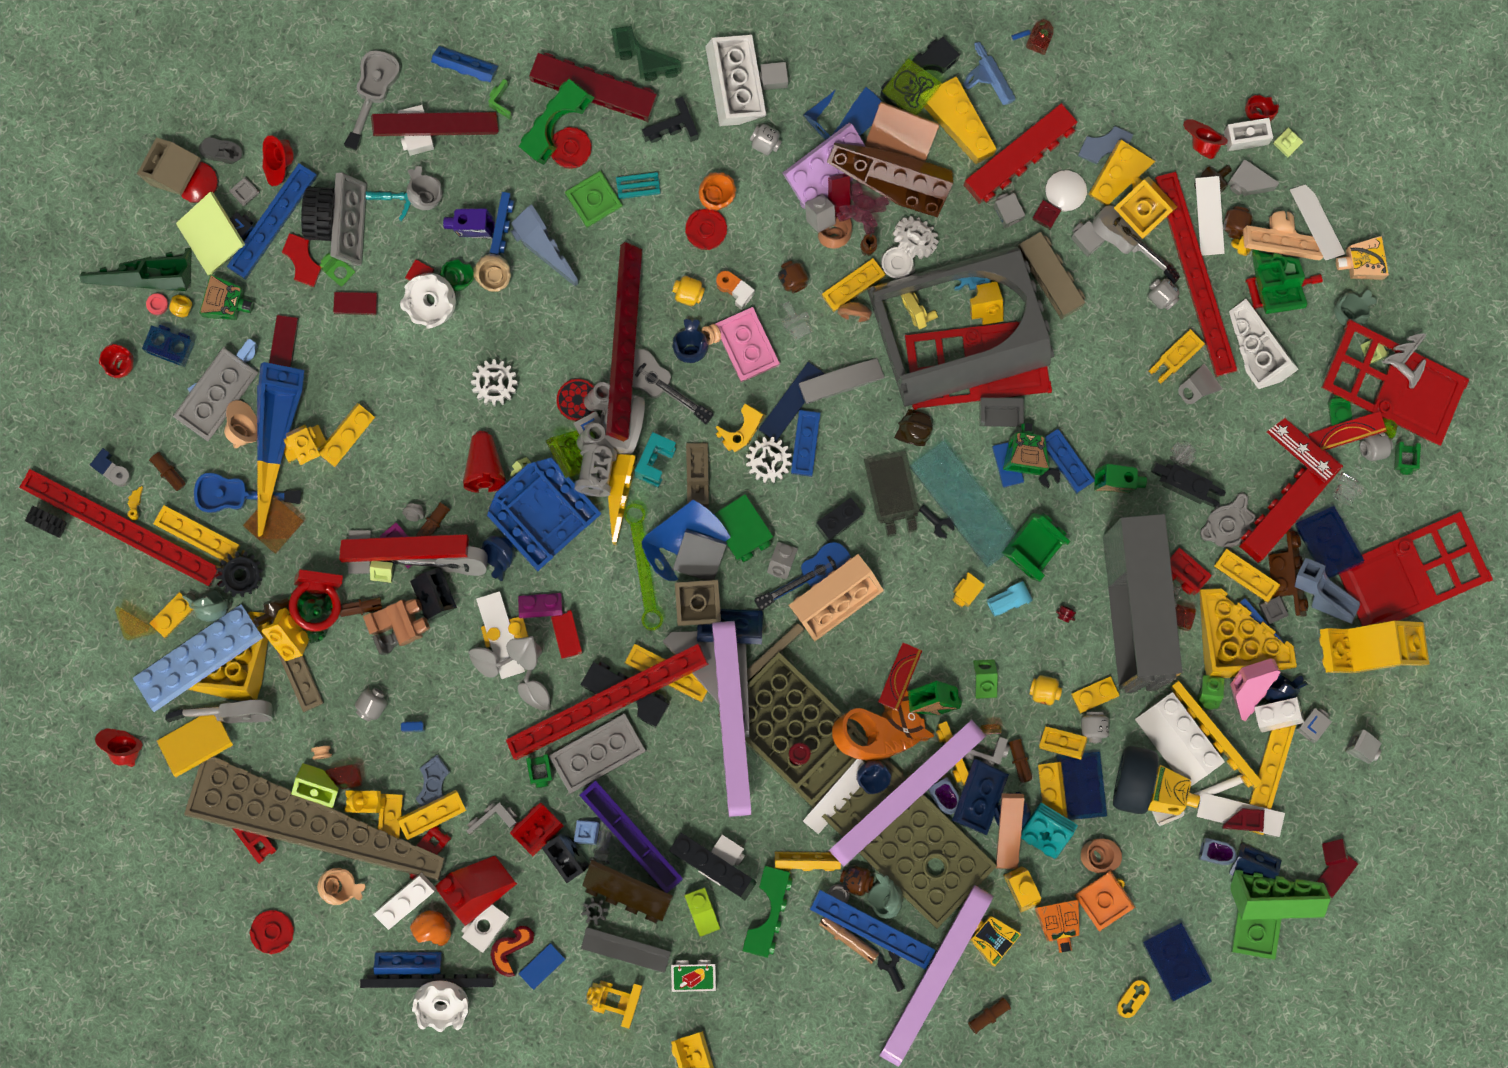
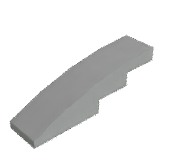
M876 358L799 383V388L807 405L823 398L827 399L843 392H849L885 377Z

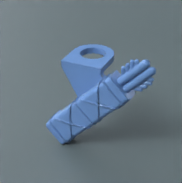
M980 42L974 43L975 50L982 59L979 61L980 65L967 75L963 87L968 90L978 82L991 84L1002 104H1011L1016 99L1015 95H1013L1007 81L1000 72L997 63L992 56L987 55L986 49H984Z

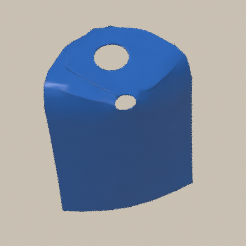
M865 87L834 133L846 124L851 123L860 136L872 126L878 105L882 101L870 89ZM835 90L803 114L811 126L825 140L830 136L817 123V117L829 105Z
M695 500L689 502L649 532L642 540V548L647 560L654 571L668 581H677L678 578L659 548H664L677 555L686 529L722 541H727L730 538V535L719 519ZM655 559L661 561L664 567L663 570L657 567Z

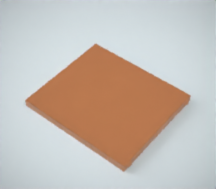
M880 102L865 146L926 161L936 132L939 129V124L887 103Z

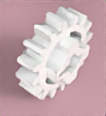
M910 216L908 220L904 217L898 222L893 232V235L896 236L894 242L900 243L898 248H904V254L909 252L912 258L917 255L919 259H922L923 256L928 258L930 254H933L937 248L936 245L939 243L936 239L938 235L937 233H932L934 228L928 227L927 221L922 223L919 217L914 220Z
M493 359L490 365L487 361H484L485 367L482 368L478 365L479 373L473 372L472 374L476 378V380L471 381V385L476 386L472 391L473 393H479L477 396L478 400L484 398L485 405L489 401H492L493 407H496L498 401L504 405L503 399L511 400L510 393L516 394V389L513 386L518 385V382L512 380L516 377V373H510L512 367L509 365L505 368L504 361H501L499 365L495 359ZM490 370H499L498 372H490ZM483 377L485 380V385L481 389L480 381ZM508 377L509 384L506 389L503 381ZM493 379L494 381H496L498 379L499 385L491 386L490 380ZM491 393L500 394L498 396H489Z
M763 437V443L761 444L756 440V447H749L752 454H746V458L751 459L750 462L746 463L747 467H752L749 473H756V480L763 477L764 483L768 479L775 483V477L782 480L781 474L783 472L789 473L786 466H792V463L787 461L792 455L785 453L789 449L788 446L782 448V440L775 443L774 437H771L770 442H767L766 438ZM770 446L777 448L781 453L776 454L772 452ZM762 448L763 453L759 458L755 459L756 453ZM766 451H768L771 458H775L772 461L771 470L767 462L763 463V460L766 459ZM783 461L782 467L775 473L776 465ZM756 467H764L767 469L768 474L760 472Z

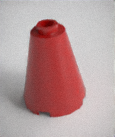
M486 431L476 432L471 438L463 478L464 489L474 493H479L480 488H489L488 492L498 491L505 485L506 478L493 436Z

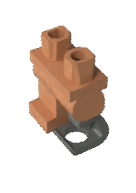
M418 599L400 600L382 610L363 616L369 634L374 635L372 637L380 655L390 654L398 644L399 646H405L416 639L422 638V633L430 629L426 618L423 617L418 620L415 618L414 614L422 610V605ZM393 628V634L387 636L379 635Z

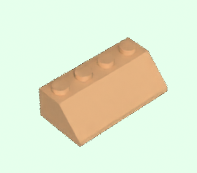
M857 554L855 557L848 559L840 568L832 571L821 582L814 584L802 596L795 598L789 604V607L812 639L816 641L884 590L871 569Z

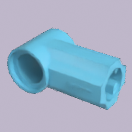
M1024 581L986 601L995 617L1010 609L1019 608L1025 603L1028 604L1033 599Z

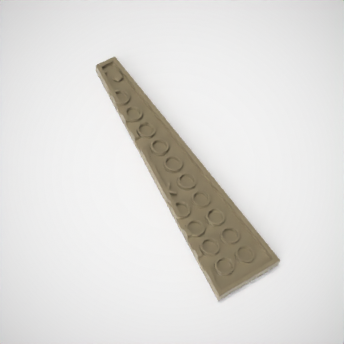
M214 756L199 766L184 813L187 817L414 875L422 873L426 878L439 881L445 861L443 857L418 846L411 845L409 842L393 837L382 830H377L366 823L359 822L325 805L292 795L289 789L273 784L262 777L248 773V771L239 769Z

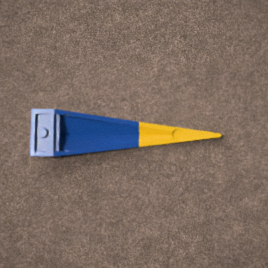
M266 362L261 363L259 385H257L258 537L263 535L276 478L286 446L283 439L287 438L286 433L290 432L302 393L304 370Z

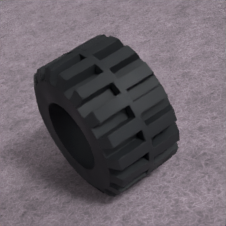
M307 186L305 189L301 210V228L305 240L331 241L334 188Z

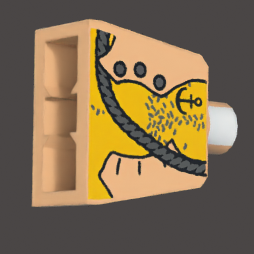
M1382 236L1353 244L1346 249L1347 257L1336 258L1337 270L1349 269L1350 279L1383 280L1389 275Z

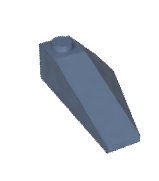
M531 204L511 223L513 228L510 231L517 242L520 240L526 248L572 285L577 286L578 279L564 256H560V251L554 239L547 236L549 235L546 230L547 228Z

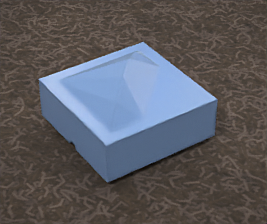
M248 339L237 353V357L245 363L250 361L258 348L257 344Z
M577 820L574 842L596 845L600 824L594 821Z

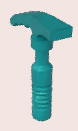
M366 191V200H406L399 220L402 221L407 215L411 205L407 193L400 192V194H395L392 192Z

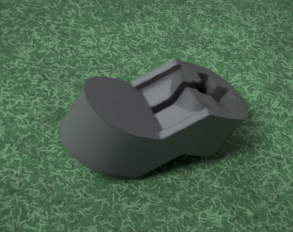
M208 137L199 145V153L209 160L234 164L242 157L240 146L230 141Z

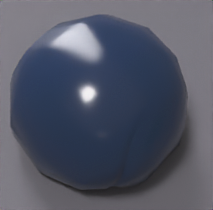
M869 760L857 770L856 780L867 794H877L889 786L891 774L882 762Z

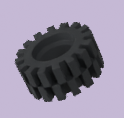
M33 505L25 519V522L58 538H61L68 524L66 521Z

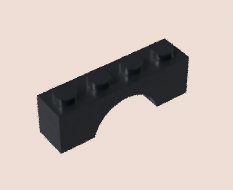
M944 37L938 41L935 39L928 45V50L924 54H917L912 59L913 63L908 68L906 66L901 68L896 75L898 76L905 70H909L915 75L926 70H934L943 74L959 60L960 54ZM909 72L902 73L895 83L896 88L904 93L908 90L912 91L909 82L910 77L913 80L915 76ZM895 79L893 81H886L881 87L880 97L889 105L899 109L905 108L908 103L904 97L910 94H902L894 88ZM911 95L910 97L907 96V101H910L914 95Z
M599 661L598 664L592 663L580 685L590 692L598 694L629 677L620 672L617 675L609 671L610 666ZM656 693L655 696L649 694L637 700V718L657 728L669 707V704L666 703L667 699Z
M683 833L679 834L669 849L673 855L704 873L744 901L757 883L753 878Z

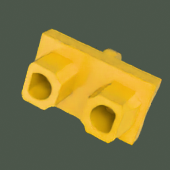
M346 790L347 805L345 812L380 813V809L385 808V796H381V791Z

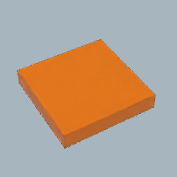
M1109 871L1074 895L1098 931H1101L1136 907L1112 871Z

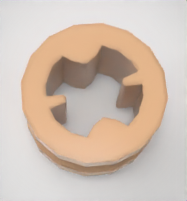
M715 324L702 328L701 332L706 336L709 345L720 341L721 333Z
M331 746L311 748V752H314L312 759L318 760L332 757V754L329 753Z

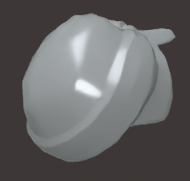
M415 166L414 170L409 169L410 182L407 186V197L410 203L420 210H431L437 207L442 196L440 181L432 176L421 175V166Z

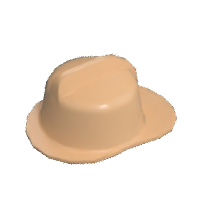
M235 400L230 402L226 409L227 423L224 428L226 438L233 443V447L236 449L248 443L256 442L257 417L255 413L243 401Z

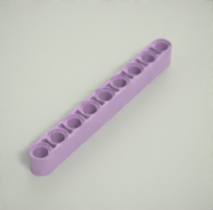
M735 621L713 622L729 817L751 815V801Z
M971 720L829 850L844 867L982 741L986 734Z
M976 885L973 886L889 1036L883 1051L879 1055L880 1057L897 1067L900 1066L994 897L992 894Z

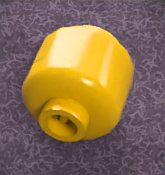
M683 276L680 281H675L672 292L675 293V300L677 302L692 307L696 303H700L705 288L702 287L700 280Z
M1039 675L1037 679H1033L1029 695H1032L1033 701L1051 706L1055 700H1060L1063 688L1059 687L1058 679Z

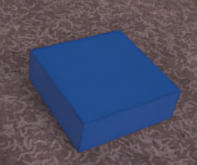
M422 721L402 722L401 731L403 733L425 732L424 723Z

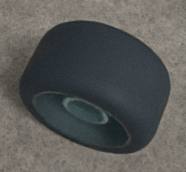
M1128 746L1124 749L1113 796V806L1116 809L1135 814H1145L1148 811L1157 780L1159 756L1155 751L1135 746Z

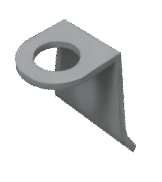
M1204 363L1187 381L1180 385L1178 393L1186 404H1193L1201 397L1218 392L1223 388ZM1185 388H1189L1192 390V399H1188L1185 397Z

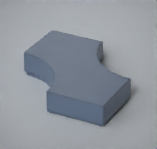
M1114 126L1103 137L1092 138L1087 136L1078 156L1098 164L1102 157L1112 153L1118 140H1123L1129 144L1133 134Z
M437 755L420 768L424 778V785L416 800L421 807L443 796L442 785L450 771Z

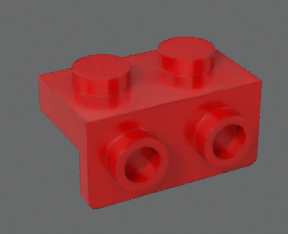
M1180 547L1170 557L1172 581L1177 580L1181 584L1180 588L1189 595L1192 593L1195 596L1212 575Z
M539 803L530 810L529 814L522 821L514 826L510 834L533 857L564 825L542 803Z

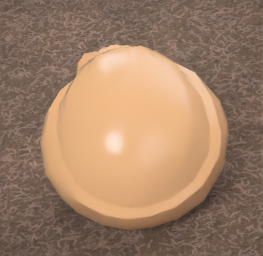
M332 868L325 871L319 878L317 889L320 897L326 903L341 905L353 897L361 900L363 898L361 892L365 890V884H355L353 875L346 869ZM338 881H340L341 884H342V889H341V891H340L339 893H338V890H339V882H338Z

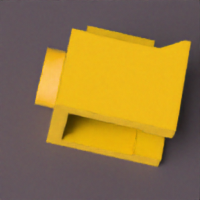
M968 572L965 575V579L963 578L953 591L955 595L952 600L960 607L964 605L969 607L985 584Z

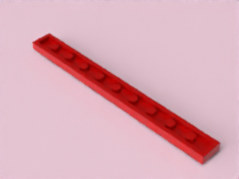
M1172 172L1157 176L1155 178L1156 184L1177 206L1166 218L1215 377L1234 373L1237 371V367L1177 173Z
M29 469L19 487L208 587H211L215 579L214 575L218 574V571L215 569L216 565Z
M696 644L506 739L513 759L518 760L709 665L701 646Z

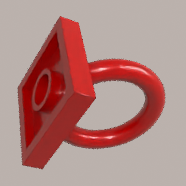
M299 569L294 578V585L298 586L294 589L289 599V612L298 626L305 630L316 632L331 627L337 621L341 611V601L336 591L342 585L343 575ZM305 591L316 594L327 593L332 601V611L329 617L319 623L305 621L300 615L297 606L302 593Z

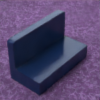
M1241 843L1229 874L1234 876L1235 870H1240L1245 875L1253 876L1254 873H1260L1265 878L1275 879L1279 875L1282 860Z

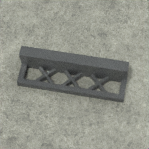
M586 927L581 949L665 973L670 951Z

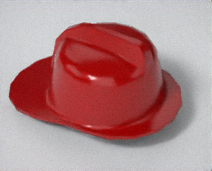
M1193 119L1184 121V128L1192 135V147L1199 154L1209 159H1214L1221 145L1228 143L1226 137L1217 133L1210 126Z
M273 135L267 136L263 141L262 167L268 184L278 186L285 177L286 168L293 162L294 153L289 140H279Z
M106 728L96 734L95 737L96 745L108 754L110 761L115 765L133 767L138 753L143 747L142 741L123 730Z

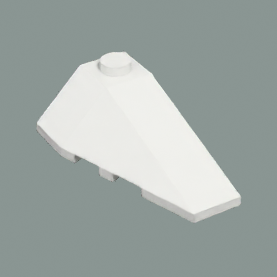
M1247 299L1229 311L1239 342V349L1245 363L1246 373L1258 389L1280 383L1298 370V367Z

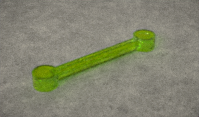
M630 504L624 511V518L630 525L644 607L641 621L646 630L656 631L663 624V616L657 610L650 564L642 548V540L645 537L643 522L646 514L641 505ZM633 507L640 509L643 514L641 520L636 523L630 522L626 517L628 510ZM650 612L656 613L660 618V623L654 628L647 627L644 622L646 614Z

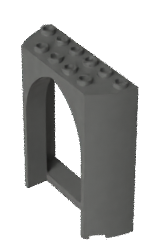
M1008 247L867 288L904 407L1050 365L1054 352L1048 332H1050L1049 324L1046 319L1043 320L1041 314L1043 306L1041 301L1036 299V285L1034 280L1030 281L1028 275L1030 273L1027 260H1023L1018 247ZM980 277L995 280L1006 285L1025 302L1024 315L1019 326L1000 345L982 353L905 374L882 300L956 279Z

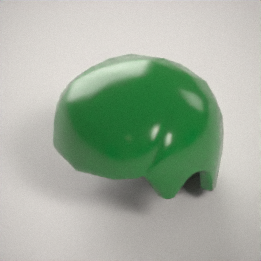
M460 259L446 262L441 267L440 276L450 283L454 291H462L472 283L474 271L469 263L464 264ZM459 272L464 275L463 281L460 280Z

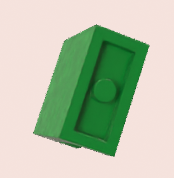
M746 494L714 514L730 535V538L725 542H727V546L735 557L736 562L742 560L744 563L754 556L752 554L758 549L763 551L772 545L770 541L773 540V535Z
M1032 513L1002 552L1023 573L1038 582L1045 576L1041 571L1063 544L1068 545L1071 542L1066 538L1067 533L1061 528L1053 526L1051 524L1052 519L1044 513L1041 515Z

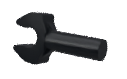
M1049 468L1039 477L1040 484L1048 489L1050 486L1046 478L1049 475L1053 476L1055 482L1059 484L1060 473L1057 469L1052 470Z
M925 505L918 510L934 525V535L937 537L947 538L946 534L941 531L943 525L954 531L955 528L950 518L939 519Z
M889 951L891 963L885 964L882 957L878 956L877 965L880 970L888 971L896 991L899 992L905 989L896 970L899 958L895 953Z

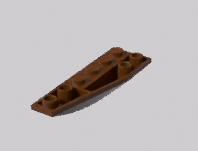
M834 143L827 159V163L897 205L937 218L953 185L952 170L880 149Z

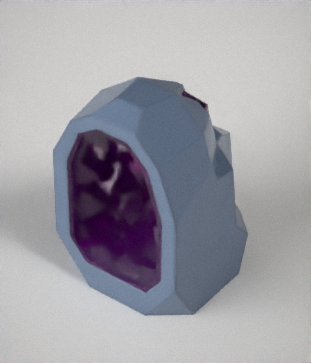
M946 777L932 785L928 792L937 806L944 813L951 815L956 811L959 795Z
M1203 838L1199 860L1218 865H1230L1235 862L1237 855L1232 846L1225 842Z

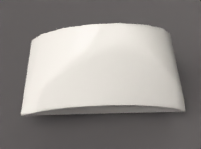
M894 247L881 255L882 268L892 278L907 277L915 272L914 260L909 252L904 254V248Z

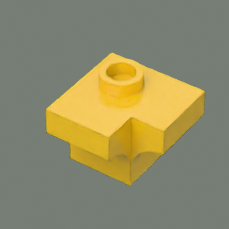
M991 282L976 285L977 295L970 299V315L972 320L981 318L982 325L1002 322L1003 298L998 283Z

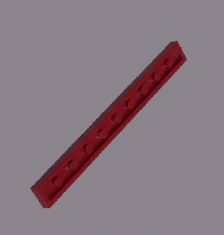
M627 242L620 245L606 435L623 442L629 439L642 249Z

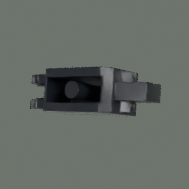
M1155 463L1151 473L1161 477L1159 481L1163 483V487L1198 504L1203 502L1211 507L1219 508L1220 502L1208 497V491L1218 496H1225L1226 493L1225 490L1213 485V481L1175 463L1173 465L1167 463L1166 467Z

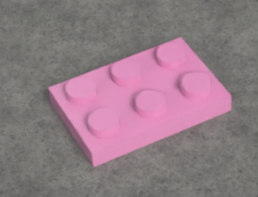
M753 307L715 324L720 330L722 344L741 383L780 365Z

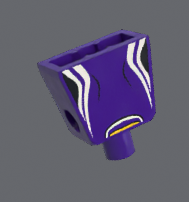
M455 209L454 217H444L443 227L444 229H452L459 237L493 239L495 218L487 209Z

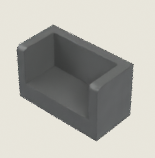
M980 398L979 426L1021 427V424L1024 423V398Z

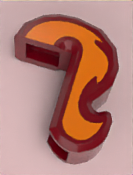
M527 926L515 928L513 930L516 934L515 938L503 937L493 944L490 956L493 966L501 975L506 977L516 976L507 956L533 943L534 932Z

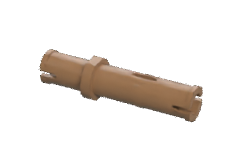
M825 917L818 924L834 935L833 938L835 940L839 939L869 961L870 964L879 955L878 951L874 950L843 926Z

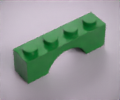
M568 79L560 86L555 98L548 102L543 114L535 119L534 126L529 132L524 134L518 147L536 162L544 165L556 150L553 141V129L556 122L568 113L583 114L595 97L578 83Z
M764 866L759 888L768 896L771 911L767 921L762 926L747 930L742 949L743 952L768 958L769 954L773 955L776 942L772 941L774 933L779 934L782 923L781 920H778L780 911H785L787 899H784L785 891H790L793 878L789 877L790 872Z

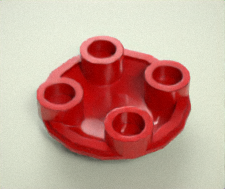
M199 162L181 197L190 203H199L208 193H214L218 187L215 171L209 165Z

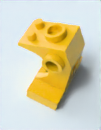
M744 404L741 409L744 423L740 430L728 432L716 426L718 430L716 435L718 438L721 436L724 438L722 443L728 451L738 452L750 443L766 415L750 405ZM737 435L741 436L739 443L735 441Z
M303 425L286 433L287 438L283 439L286 444L284 454L289 463L298 459L300 465L319 457L320 454L317 449L321 448L326 442L319 425L308 428L306 425Z
M600 980V984L593 983L587 992V1004L592 1005V1010L604 1014L605 1010L624 1015L621 1026L630 1029L642 986L634 984L631 994L613 989L612 983ZM608 992L621 996L618 1008L605 1005Z

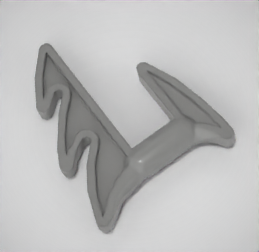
M1425 333L1407 337L1406 340L1412 341V343L1398 345L1393 348L1395 351H1402V353L1390 355L1382 360L1383 363L1396 367L1408 378L1409 388L1416 386L1424 371L1426 360L1420 361L1413 371L1404 363L1426 337Z

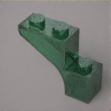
M632 26L611 29L615 58L630 60L633 58L632 56L636 55L640 79L654 81L658 76L665 75L666 78H674L678 76V73H681V62L679 59L643 47L636 40Z

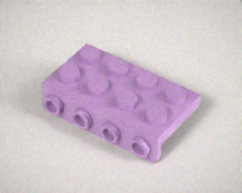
M851 123L846 124L783 172L784 177L800 200V205L803 209H805V202L821 194L828 198V177L844 174V172L827 163L834 143L866 147Z

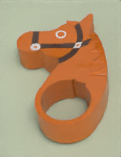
M907 690L898 711L883 705L885 711L881 717L862 708L852 709L839 717L834 722L832 728L833 740L838 749L848 756L861 760H880L892 757L908 750L919 741L929 740L934 735L925 729L924 719L917 713L910 712ZM848 719L857 721L864 728L866 737H868L866 746L858 745L850 738L847 732Z

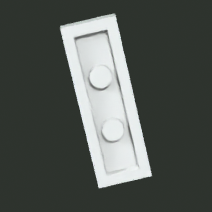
M420 873L378 908L373 915L389 930L434 893L436 887Z

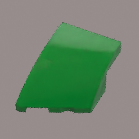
M1253 249L1252 255L1256 281L1265 314L1306 308L1308 303L1302 289L1305 275L1300 260L1292 257H1283L1276 253L1269 255Z

